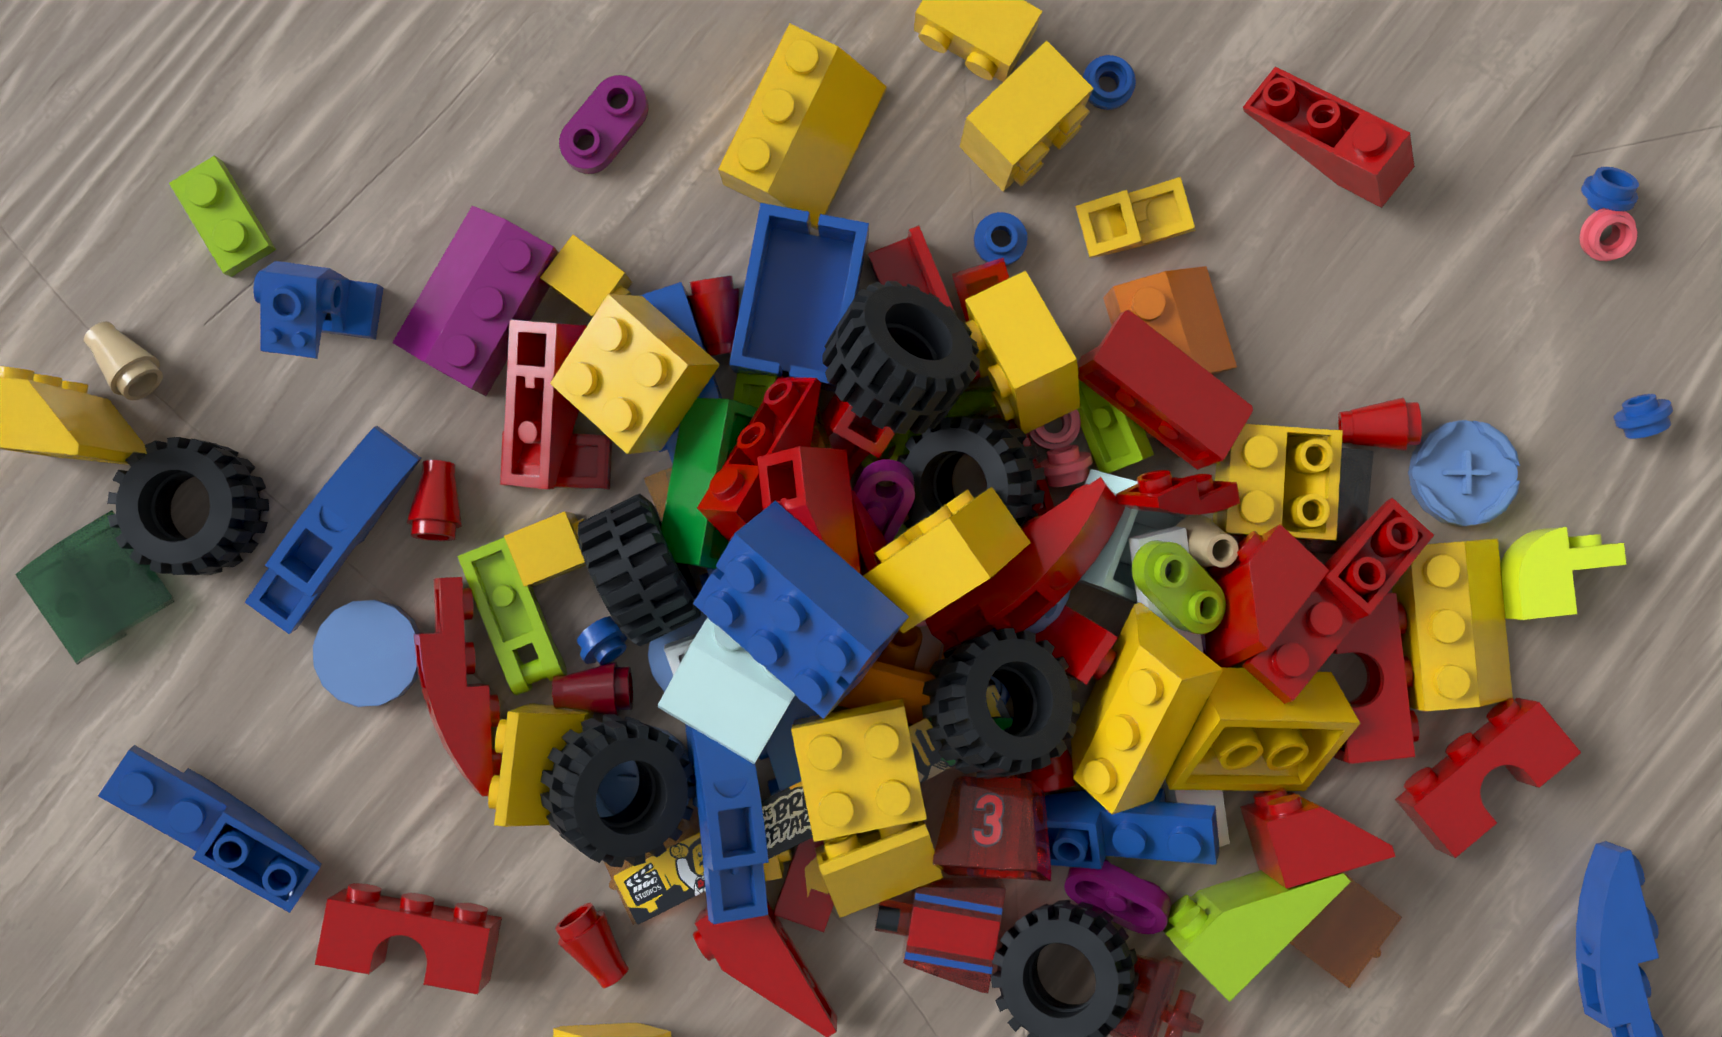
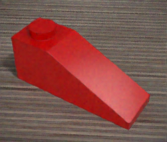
M510 320L502 484L547 490L554 489L579 410L557 391L550 382L587 325Z
M768 900V915L713 924L708 920L707 908L699 912L694 923L698 930L693 932V936L698 948L708 961L715 958L723 972L825 1037H829L837 1032V1015L779 918L773 915L774 910Z

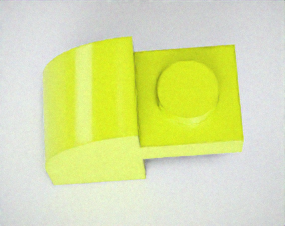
M1567 527L1538 529L1521 536L1507 549L1500 563L1505 619L1527 620L1577 614L1572 570L1627 565L1624 543L1602 544L1601 534L1568 537Z

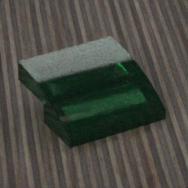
M113 510L69 535L15 574L77 665L127 636L126 630L175 602L156 572L150 570V565H138L129 558L134 549L120 548L115 538L122 534L121 529L111 528L108 520L109 515L115 514Z

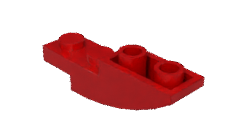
M1099 477L1092 483L1075 489L1068 499L1044 515L1036 516L1023 525L1022 531L1031 543L990 579L925 619L931 634L950 648L961 644L963 641L983 635L993 628L996 630L1014 628L1015 633L1034 624L1054 607L1082 578L1113 534L1125 510L1124 506L1118 505L1115 492L1102 477Z
M1393 498L1387 500L1324 564L1330 571L1270 648L1248 658L1242 666L1284 704L1294 701L1356 623L1373 612L1434 537V534Z
M462 577L435 578L433 580L436 632L414 634L416 664L422 693L431 720L444 748L463 777L477 793L484 797L489 795L493 776L500 775L501 753H496L495 749H492L491 727H498L500 721L499 699L497 694L490 695L489 685L483 683L467 684L466 675L475 674L476 665L474 643L465 642L464 620H472L473 618L471 588H463Z

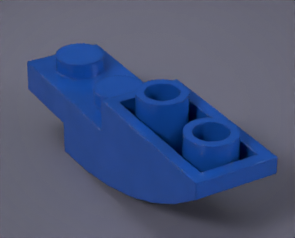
M379 426L373 427L323 486L265 564L268 569L245 603L288 634L298 629L352 550L367 537L417 466L421 457Z
M685 724L688 758L695 773L690 776L691 783L696 785V797L692 798L693 806L698 808L708 920L713 924L768 915L763 863H769L756 765Z
M136 745L128 750L98 795V797L196 851L193 856L194 860L289 913L322 865L282 829L226 790L189 768L183 773Z
M1159 789L1154 801L1112 815L1086 790L1039 797L1033 864L1102 869L1106 856L1217 864L1220 848L1215 805L1165 802L1164 789ZM1032 799L1025 800L1020 863H1027Z
M1605 841L1595 844L1586 868L1577 913L1576 962L1584 1013L1610 1028L1613 1037H1664L1660 1027L1651 1016L1647 998L1651 997L1650 982L1644 970L1638 965V963L1659 959L1655 939L1659 935L1658 926L1653 914L1645 905L1641 889L1645 882L1644 872L1639 860L1632 854L1630 849Z

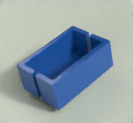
M760 203L729 362L734 373L782 377L783 372H788L789 377L817 378L821 383V390L836 391L837 387L830 384L826 378L825 372L828 367L823 364L822 355L826 350L824 346L858 294L869 237V223L820 214L818 222L819 236L810 235L811 221L808 211Z
M776 501L734 533L716 564L717 568L710 574L693 603L712 623L726 632L755 661L763 665L787 686L799 700L807 704L823 719L861 682L882 654L881 652L888 646L909 618L904 611Z

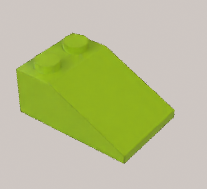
M1260 870L1198 890L1192 897L1185 895L1179 898L1171 906L1167 926L1163 932L1179 951L1230 1002L1351 881L1344 873H1338L1286 889Z

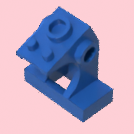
M274 261L258 271L254 280V299L260 304V351L318 359L321 332L376 340L384 288L374 283L349 280L331 268ZM327 313L331 314L332 321L325 320Z

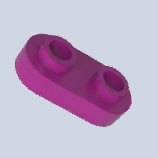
M624 75L606 78L596 87L564 126L559 137V148L566 162L574 170L584 174H594L604 170L641 127L647 118L649 109L648 100L641 85L631 77ZM624 94L628 96V102L623 108L615 109L610 106V102L615 95ZM583 135L594 137L593 146L587 150L577 148V142Z
M883 459L869 464L862 471L853 491L889 544L894 540L914 502L915 486L913 474L907 466L895 460ZM881 481L895 482L894 485L889 487L881 486L878 483Z
M1106 859L1102 869L1069 867L1064 889L1069 898L1077 904L1081 902L1092 904V910L1096 913L1101 914L1103 911H1106L1114 918L1113 922L1141 934L1159 933L1167 926L1171 900L1155 883L1143 880L1111 864Z

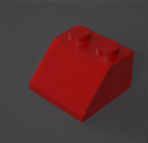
M1281 524L1261 536L1256 531L1246 536L1238 544V555L1231 565L1226 567H1207V571L1212 574L1211 578L1221 587L1226 600L1225 614L1221 623L1213 631L1205 634L1207 657L1220 667L1229 668L1268 650L1330 571ZM1203 600L1201 602V610L1203 609Z
M1284 787L1273 791L1258 792L1253 795L1254 803L1240 806L1258 869L1286 889L1396 857L1391 844L1293 792L1286 793Z

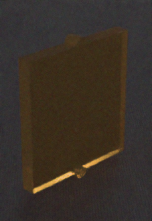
M1346 875L1351 882L1290 944L1350 988L1372 957L1379 958L1381 956L1379 948L1402 917Z

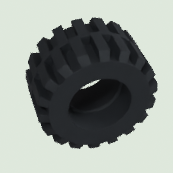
M887 281L885 285L879 282L869 284L866 290L861 289L855 296L824 346L826 350L822 355V362L828 367L825 372L828 382L837 387L834 393L842 402H848L853 407L851 411L860 418L865 416L872 421V425L884 429L885 426L890 427L894 433L906 434L908 430L914 434L925 433L928 428L934 429L942 422L976 377L975 373L980 365V359L976 356L979 352L977 342L970 338L972 332L966 323L958 319V313L950 306L947 307L939 301L940 298L931 293L926 294L919 287L907 284L906 287L902 286L897 281Z
M988 415L946 417L934 429L928 428L922 435L911 436L905 443L910 453L899 455L897 459L898 462H901L910 469L914 477L915 499L908 512L909 519L904 525L907 529L911 528L955 498L952 487L953 471L959 459L966 453L979 463L986 477L987 489L993 487L1022 529V526L1027 521L1039 514L1032 509V506L1043 503L1045 491L1037 489V480L1045 479L1044 467L1035 468L1033 459L1040 456L1034 445L1024 446L1022 444L1027 437L1019 428L1008 429V421L1001 418H989Z
M169 437L167 442L155 440L146 444L147 454L133 452L126 459L131 468L128 471L118 470L113 481L120 484L118 492H109L107 504L116 505V514L109 515L108 520L111 528L121 529L122 534L117 536L115 540L121 549H134L129 558L138 565H150L151 571L160 574L212 575L223 572L222 567H235L243 562L240 553H252L259 543L253 540L252 537L255 533H265L268 522L260 521L261 511H269V499L259 497L258 492L266 489L262 477L250 475L256 467L248 459L237 457L239 452L216 443L192 438ZM192 477H197L208 492L210 511L207 521L201 530L187 539L177 530L173 523L171 502L176 490L182 483Z
M639 493L580 522L578 525V542L590 576L610 615L622 633L637 646L641 647L700 618L701 610L693 604L698 596V591L687 565L675 562L661 531L663 518L653 503Z
M1004 628L952 646L943 653L944 659L934 662L929 672L935 679L926 681L922 694L930 697V703L922 706L923 718H931L933 728L926 731L931 742L940 740L943 746L938 753L945 761L958 759L955 769L964 774L976 772V778L989 779L1042 769L1052 764L1050 758L1060 757L1064 753L1067 746L1063 740L1073 738L1077 728L1071 722V717L1079 715L1080 702L1073 701L1072 691L1078 690L1075 678L1068 679L1065 674V670L1069 665L1063 656L1055 658L1052 655L1055 647L1046 639L1036 642V634L1027 630L1015 633L1014 628ZM991 676L997 678L1007 688L1012 698L1014 717L1008 733L995 723L987 706L986 692Z
M615 714L603 715L602 723L593 718L581 722L583 732L578 734L570 729L561 737L567 743L561 751L554 747L552 748L547 757L554 762L552 771H542L541 782L550 788L549 792L540 794L542 806L551 812L546 816L551 827L560 833L559 836L588 858L598 863L603 860L611 867H623L624 860H626L633 866L646 863L645 854L648 852L657 858L667 851L663 843L668 838L675 842L683 833V831L677 828L682 819L690 821L694 810L687 806V799L696 797V785L687 781V778L695 773L691 762L681 758L685 751L679 743L670 740L669 735L628 716H625V719ZM628 761H635L639 771V786L635 797L621 812L608 817H599L596 807V796L601 781L617 765Z
M1059 900L1054 904L1048 905L1047 903L1034 909L1016 921V924L1006 931L1000 940L1003 943L1001 948L994 953L992 964L998 965L997 971L991 975L992 988H1000L1001 996L995 1000L1000 1012L1008 1008L1013 1018L1007 1023L1015 1032L1022 1026L1029 1032L1027 1037H1107L1117 1027L1135 998L1133 994L1138 986L1139 973L1135 972L1134 968L1135 963L1138 961L1135 948L1129 950L1126 940L1129 938L1123 927L1117 930L1112 925L1111 921L1114 918L1106 911L1098 914L1092 910V904L1085 902L1074 905L1071 904L1070 900ZM1051 943L1068 944L1081 951L1087 957L1093 967L1096 979L1095 992L1088 1001L1081 1004H1067L1055 999L1045 990L1040 982L1037 971L1039 953L1045 946Z

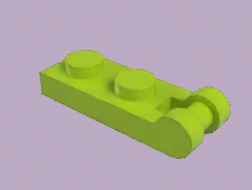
M503 537L457 556L513 694L517 696L532 690L533 683L545 678L552 682L554 676L567 675L564 660L554 643L532 586L524 587L505 538ZM533 643L538 658L524 664L519 657L517 649Z

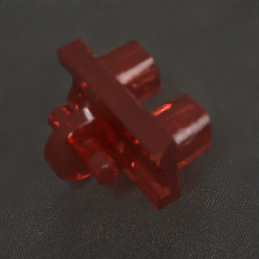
M1136 954L1138 961L1135 963L1134 968L1135 972L1139 973V982L1135 989L1149 994L1144 1010L1141 1012L1130 1007L1117 1027L1109 1034L1113 1037H1158L1163 1021L1168 1023L1164 1037H1182L1184 1031L1196 1034L1201 1033L1204 1020L1191 1013L1196 994L1180 989L1175 1006L1169 1004L1183 961L1169 955L1160 961L1152 957Z

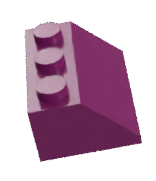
M471 206L392 343L468 388L487 396L508 360L510 320L530 321L550 288L540 277L559 252L554 246L510 221Z

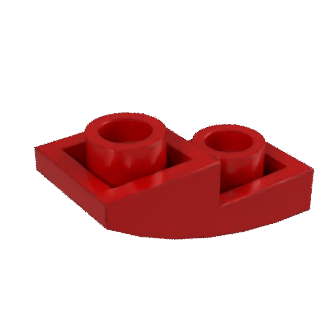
M1168 470L1144 473L1137 477L1138 484L1116 493L1118 505L1130 509L1184 515L1214 513L1240 504L1237 482L1213 481L1210 474H1196L1184 478L1171 477V472Z

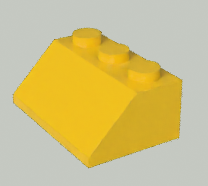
M789 23L718 168L723 185L760 203L808 211L811 227L819 230L820 214L826 215L887 90V86L839 46Z
M0 366L1 450L129 465L126 459L133 452L147 454L143 441L111 401L88 394L89 385L62 381L60 377L34 374L32 370Z
M1498 538L1427 544L1392 587V592L1396 593L1397 602L1402 603L1407 618V629L1405 634H1401L1403 655L1409 658L1413 670V685L1411 688H1407L1409 707L1421 711L1473 708L1513 698Z
M1142 603L1134 604L1113 647L1117 655L1104 676L1099 680L1097 679L1075 724L1077 728L1074 737L1071 738L1073 779L1112 815L1154 801L1223 671L1220 666Z
M1221 667L1223 671L1166 776V783L1170 790L1273 791L1284 787L1286 791H1306L1358 727L1360 722L1332 672L1317 671L1295 700L1284 704L1245 668Z

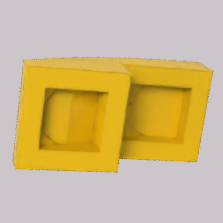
M1181 177L1128 193V190H1124L1075 206L1090 258L1145 246L1196 231Z

